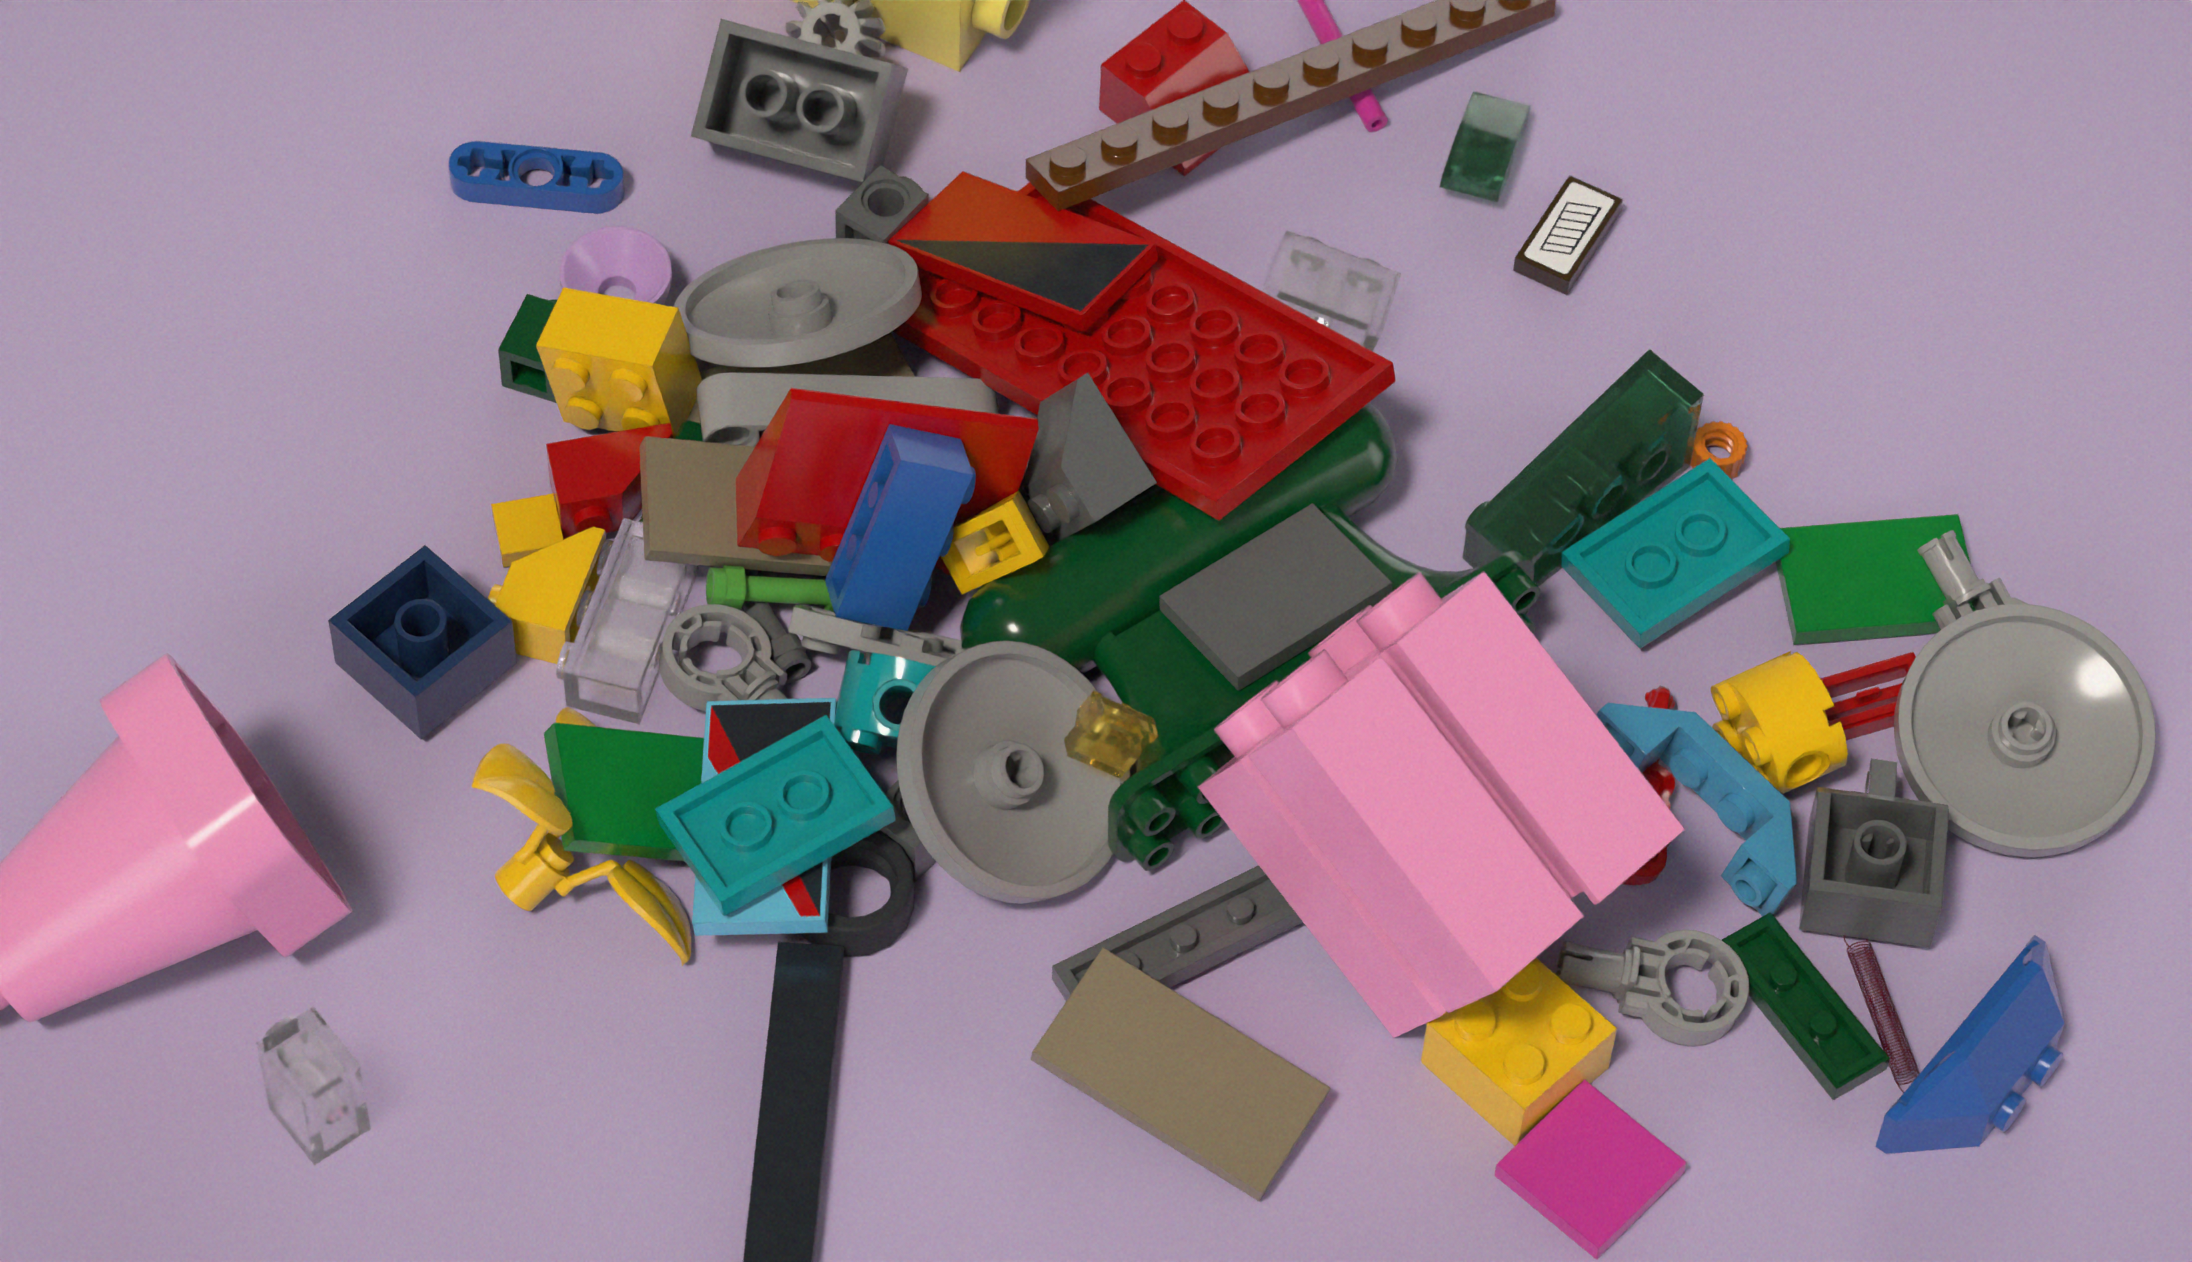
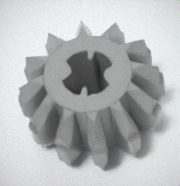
M817 0L819 5L813 9L808 3L798 1L796 9L804 20L786 22L785 31L790 37L827 46L825 43L826 37L830 34L835 39L834 31L843 30L846 39L842 44L836 39L837 47H834L835 49L865 57H881L885 55L886 48L884 44L876 38L883 34L886 28L881 18L871 17L874 6L869 0H859L854 3V0H835L834 2L832 0Z

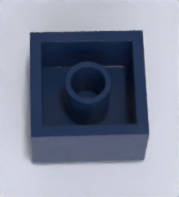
M426 545L328 620L335 663L420 739H423L517 664L512 620Z

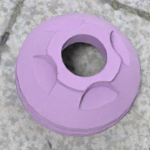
M623 226L604 227L579 237L568 247L562 257L559 268L560 286L562 289L564 287L602 294L609 287L624 286L635 293L633 300L661 305L668 298L672 281L671 261L667 251L660 242L648 233Z

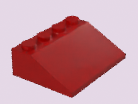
M790 388L736 477L737 546L759 549L762 553L772 556L799 553L820 556L825 561L833 562L889 424L962 440L970 466L975 469L976 481L970 501L965 505H960L953 522L954 526L1019 491L1039 431L1038 419ZM939 556L934 569L942 570L945 574L951 576L942 557Z

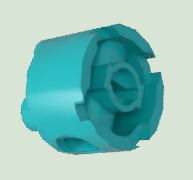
M852 650L848 653L837 698L834 726L852 750L880 755L882 745L897 748L900 724H893L885 719V711L888 705L893 700L901 697L911 698L919 683L936 666L874 652L871 653L869 665H866L867 658L864 657V653Z

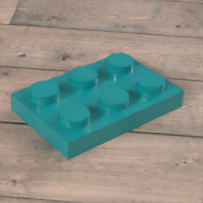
M1709 458L1561 552V567L1641 649L1788 554L1790 538Z
M827 715L655 809L658 823L723 916L896 821L893 805Z

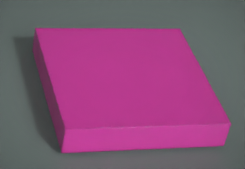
M1584 1079L1496 1164L1494 1176L1597 1260L1684 1174L1687 1162Z

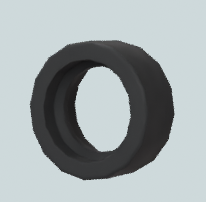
M876 831L831 856V870L845 866H861L875 870L890 883L891 894L889 900L880 909L865 916L843 917L828 912V932L801 933L803 938L811 944L844 946V957L865 956L892 945L907 929L914 910L912 863L900 844L881 831Z

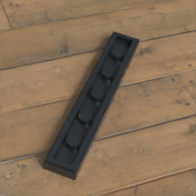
M778 942L743 1262H813L844 964V946Z

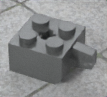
M1871 758L1870 771L1867 772L1865 793L1817 787L1808 824L1799 930L1930 948L1942 909L1949 808L1946 804L1895 797L1897 762Z

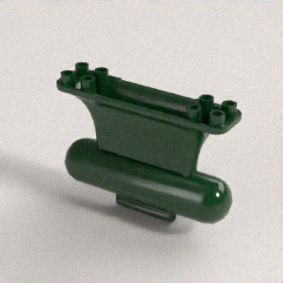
M1368 403L1221 520L1213 518L1154 484L1098 521L1050 545L1044 557L982 585L968 600L960 623L961 646L963 649L997 641L1022 642L1038 646L1064 659L1081 674L1097 666L1120 698L1130 720L1136 741L1138 768L1137 773L1125 780L1115 790L1108 805V846L1118 860L1123 862L1136 860L1143 870L1150 871L1162 865L1171 856L1174 844L1170 839L1189 828L1197 838L1202 839L1210 836L1223 825L1225 821L1198 788L1200 784L1235 757L1214 731V728L1276 680L1280 683L1311 659L1308 654L1309 651L1321 642H1317L1238 691L1160 611L1159 596L1313 503L1392 582V592L1414 575L1421 572L1442 599L1485 572L1534 634L1536 625L1526 614L1528 609L1538 599L1540 588L1533 582L1534 562L1524 552L1510 550L1473 569L1456 572L1437 571L1416 565L1395 555L1373 540L1349 518L1374 503L1388 488L1398 462L1392 430L1382 412L1372 404Z

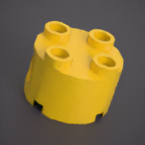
M1791 651L1711 686L1710 690L1714 704L1722 718L1721 721L1714 723L1712 728L1781 794L1846 766L1848 751L1841 721L1829 726L1825 713L1826 709L1834 706L1833 701L1815 669L1800 653L1795 652L1791 654Z

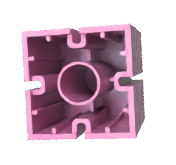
M1419 572L1374 607L1369 605L1354 615L1309 651L1308 654L1311 659L1280 683L1277 680L1271 683L1214 728V731L1235 757L1198 786L1393 1038L1439 1018L1446 1011L1450 1013L1496 992L1583 917L1571 900L1574 896L1584 892L1594 905L1600 903L1685 830L1485 572L1442 599L1422 573Z

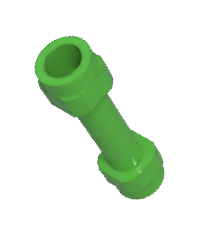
M724 565L723 568L711 567L707 574V604L725 605L741 610L744 601L824 605L825 610L834 611L825 580L745 576L743 566Z

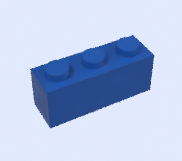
M889 424L825 579L835 617L908 631L916 609L923 608L928 601L932 584L931 574L938 557H944L950 549L954 531L953 522L960 505L967 504L974 492L976 473L974 467L970 466L961 439Z

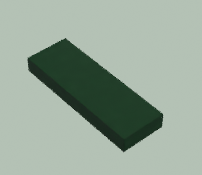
M1771 912L1722 939L1723 942L1734 950L1745 967L1749 982V997L1832 1100L1839 1098L1887 1069L1890 1058Z

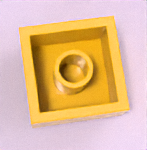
M563 287L536 344L563 422L571 423L576 427L587 430L600 428L618 432L670 423L673 439H675L681 424L687 420L697 399V387L702 378L695 357L690 353L689 338L678 307Z
M1534 958L1496 992L1450 1013L1446 1011L1439 1018L1428 1022L1421 1063L1511 1144L1516 1146L1584 1079L1591 1084L1609 1068L1617 1028L1541 961Z

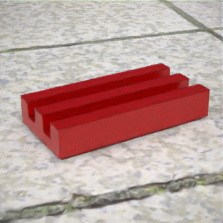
M1910 652L1820 679L1828 690L1830 697L1834 698L1905 677L1916 656L1914 652ZM1902 683L1883 689L1874 687L1857 692L1855 697L1834 702L1833 707L1825 710L1829 726L1841 721L1846 740L1894 727L1895 707Z

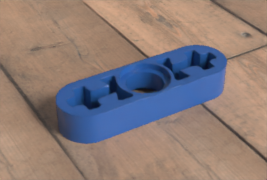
M471 141L454 149L448 161L451 188L459 198L468 202L601 214L616 208L624 197L622 166L616 158L606 153ZM474 167L485 168L480 171L479 176H469L473 173ZM505 168L509 171V181L502 180L504 179ZM532 169H544L553 175L549 182L540 186L527 185L520 180L525 172ZM564 174L572 175L569 176L570 186H565ZM594 178L605 179L601 181L598 188L588 187L592 185Z

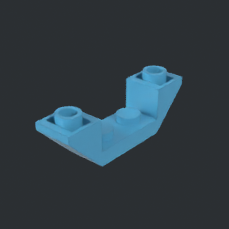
M1616 703L1604 705L1596 716L1641 773L1660 758L1671 769L1673 775L1680 783L1693 789L1717 812L1720 820L1727 828L1739 833L1746 840L1739 847L1721 874V877L1732 887L1735 895L1743 903L1752 906L1762 916L1769 912L1774 916L1797 884L1790 801L1696 712Z

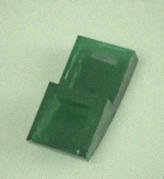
M1473 91L1454 138L1441 177L1440 187L1498 202L1510 176L1515 151L1527 127L1531 106Z

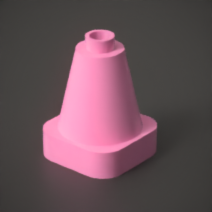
M168 653L99 700L106 716L119 736L0 862V1011L11 1005L21 1017L31 1023L257 930L286 958L352 912V908L343 891L255 755L228 719Z

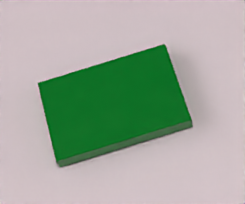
M1959 514L1780 528L1790 538L1789 553L1777 560L1776 566L1793 645L1938 633L1941 629L1932 614L1945 606L1943 602L1946 598L1917 549L1935 538L1941 539V535L1954 530L1956 539L1970 562ZM1970 603L1969 605L1972 611H1976L1973 604Z
M555 722L543 733L551 780L555 790L554 795L563 802L572 818L571 828L561 836L564 851L685 861L658 823L655 809L701 784L704 738Z

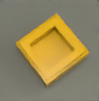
M553 493L491 504L503 567H509L513 561L563 540Z

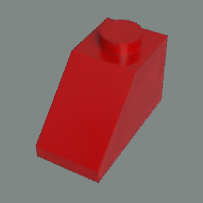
M670 423L546 444L549 480L555 498L563 540L591 527L604 529L605 534L626 529L642 509L639 446L645 436L673 439Z

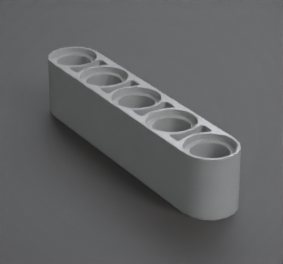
M729 372L709 376L701 381L697 387L703 442L754 447L790 388L1000 414L996 391L986 386L981 379Z

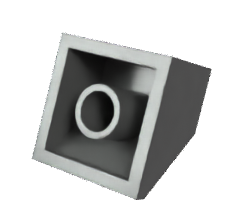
M1088 373L1040 402L1037 416L1039 431L1029 458L1024 490L1030 498L1028 508L1036 523L1046 533L1051 532L1056 541L1068 537L1098 521L1157 483Z

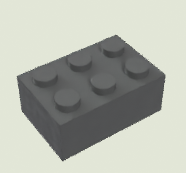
M721 19L691 137L864 182L879 165H884L908 68Z

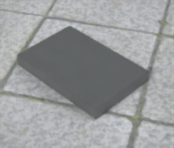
M1312 503L1160 595V611L1240 691L1329 636L1367 606L1371 605L1374 607L1392 592V582Z

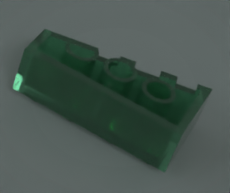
M1649 349L1491 501H1485L1474 509L1465 523L1466 535L1462 559L1475 568L1507 551L1520 550L1534 562L1533 582L1538 587L1562 569L1561 552L1662 489L1690 467L1704 393Z

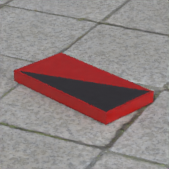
M964 171L952 180L888 241L890 245L908 253L914 259L918 268L1083 332L1087 331L1159 260L1156 243L1066 209L1057 211L1050 203Z

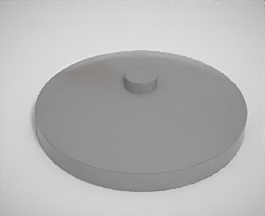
M827 238L769 247L725 262L691 282L677 297L674 307L679 308L689 338L691 355L710 363L725 366L775 367L832 357L862 347L887 335L903 324L915 312L921 301L922 291L917 265L914 259L902 249L890 244L866 239Z
M2030 604L1992 606L1964 615L1948 624L1931 638L1915 658L1903 680L1895 707L1894 737L1897 755L1903 774L1918 800L1948 805V830L1973 845L2004 855L2019 857L2057 855L2087 845L2102 836L2125 815L2140 794L2149 775L2155 751L2156 732L2151 701L2138 671L2129 658L2111 639L2091 624L2071 614L2045 606Z
M1013 641L990 642L972 647L944 660L925 676L905 708L899 729L896 757L897 775L904 807L916 834L929 854L951 877L965 887L985 897L1007 903L1024 904L1048 900L1073 891L1090 881L1101 871L1113 855L1108 846V805L1115 790L1130 777L1128 757L1122 735L1109 707L1099 692L1075 667L1059 656L1038 646Z

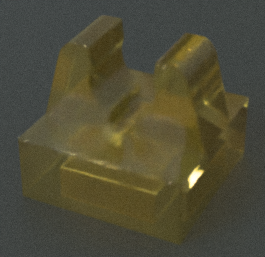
M1093 691L1077 709L1075 726L1064 738L1067 757L1121 779L1140 757L1143 750L1157 738L1158 734L1154 718L1133 710L1125 703L1119 704L1103 697L1101 693Z

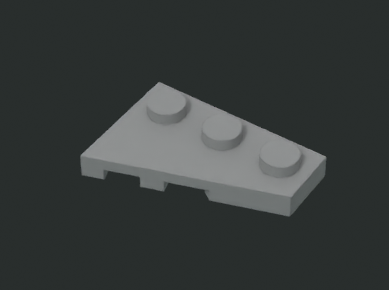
M803 604L793 607L788 630L790 633L803 636L802 647L839 654L840 645L865 651L864 657L867 658V662L870 661L871 653L874 652L937 666L951 656L967 650L962 648L961 640L910 628H908V631L852 621L835 617L834 611Z

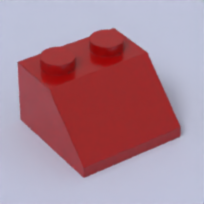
M1183 0L1101 64L1099 110L1117 124L1247 74L1249 70L1228 33L1186 0ZM1220 148L1172 167L1185 177Z

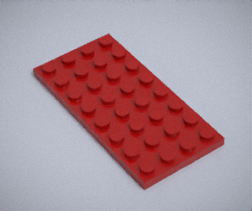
M1030 182L1018 190L1020 193L1049 203ZM1088 199L1065 209L1156 243L1159 260L1087 331L1083 332L918 267L922 291L921 301L915 312L903 324L893 330L896 334L970 377L981 379L989 388L1038 415L1041 401L1088 373L1157 483L1155 484L1217 520H1221L1396 382L1394 365L1390 360L1093 199Z

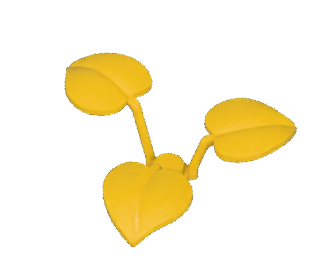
M569 707L563 708L556 715V723L597 727L587 717ZM501 743L488 751L476 769L472 788L481 789L501 797L537 823L525 845L495 872V880L503 893L518 907L531 911L554 889L561 896L565 897L574 887L598 877L607 876L609 883L617 894L672 947L679 956L682 966L688 962L691 957L690 925L687 914L675 894L654 874L633 860H628L621 866L617 861L609 859L569 875L568 867L574 862L571 851L563 850V844L559 837L571 828L572 818L563 802L554 795L555 790L550 778L531 758L513 745Z

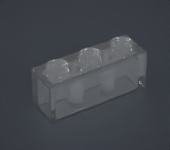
M623 518L615 541L607 539L604 542L597 564L599 581L595 591L586 590L582 596L577 614V627H580L574 643L569 641L564 643L556 669V677L564 680L567 707L639 725L660 673L659 657L664 633L670 622L684 611L699 572L698 565L644 560L643 522Z

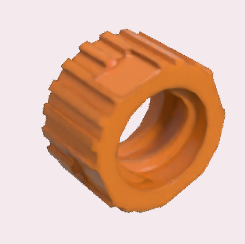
M1711 421V423H1705L1693 435L1689 454L1690 466L1693 469L1711 458L1731 479L1737 477L1742 464H1744L1748 447L1744 433L1740 432L1738 427L1732 426L1729 422ZM1713 446L1722 447L1729 452L1730 456L1728 458H1718L1706 448Z

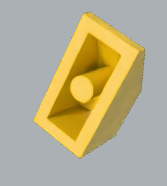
M591 527L513 561L503 585H493L488 600L512 620L516 654L568 667L608 567L604 529Z

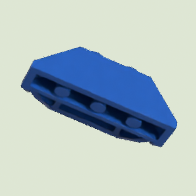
M2036 935L2031 938L2021 953L1901 1097L1886 1112L1875 1145L1876 1148L1885 1154L1979 1147L1995 1127L2005 1132L2012 1125L2026 1102V1098L2021 1095L2032 1082L2043 1086L2048 1081L2063 1057V1053L2057 1050L2056 1047L2065 1023L2047 945L2044 940Z

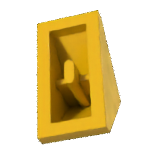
M1020 491L954 525L950 549L942 559L961 594H964L1044 557L1049 545Z

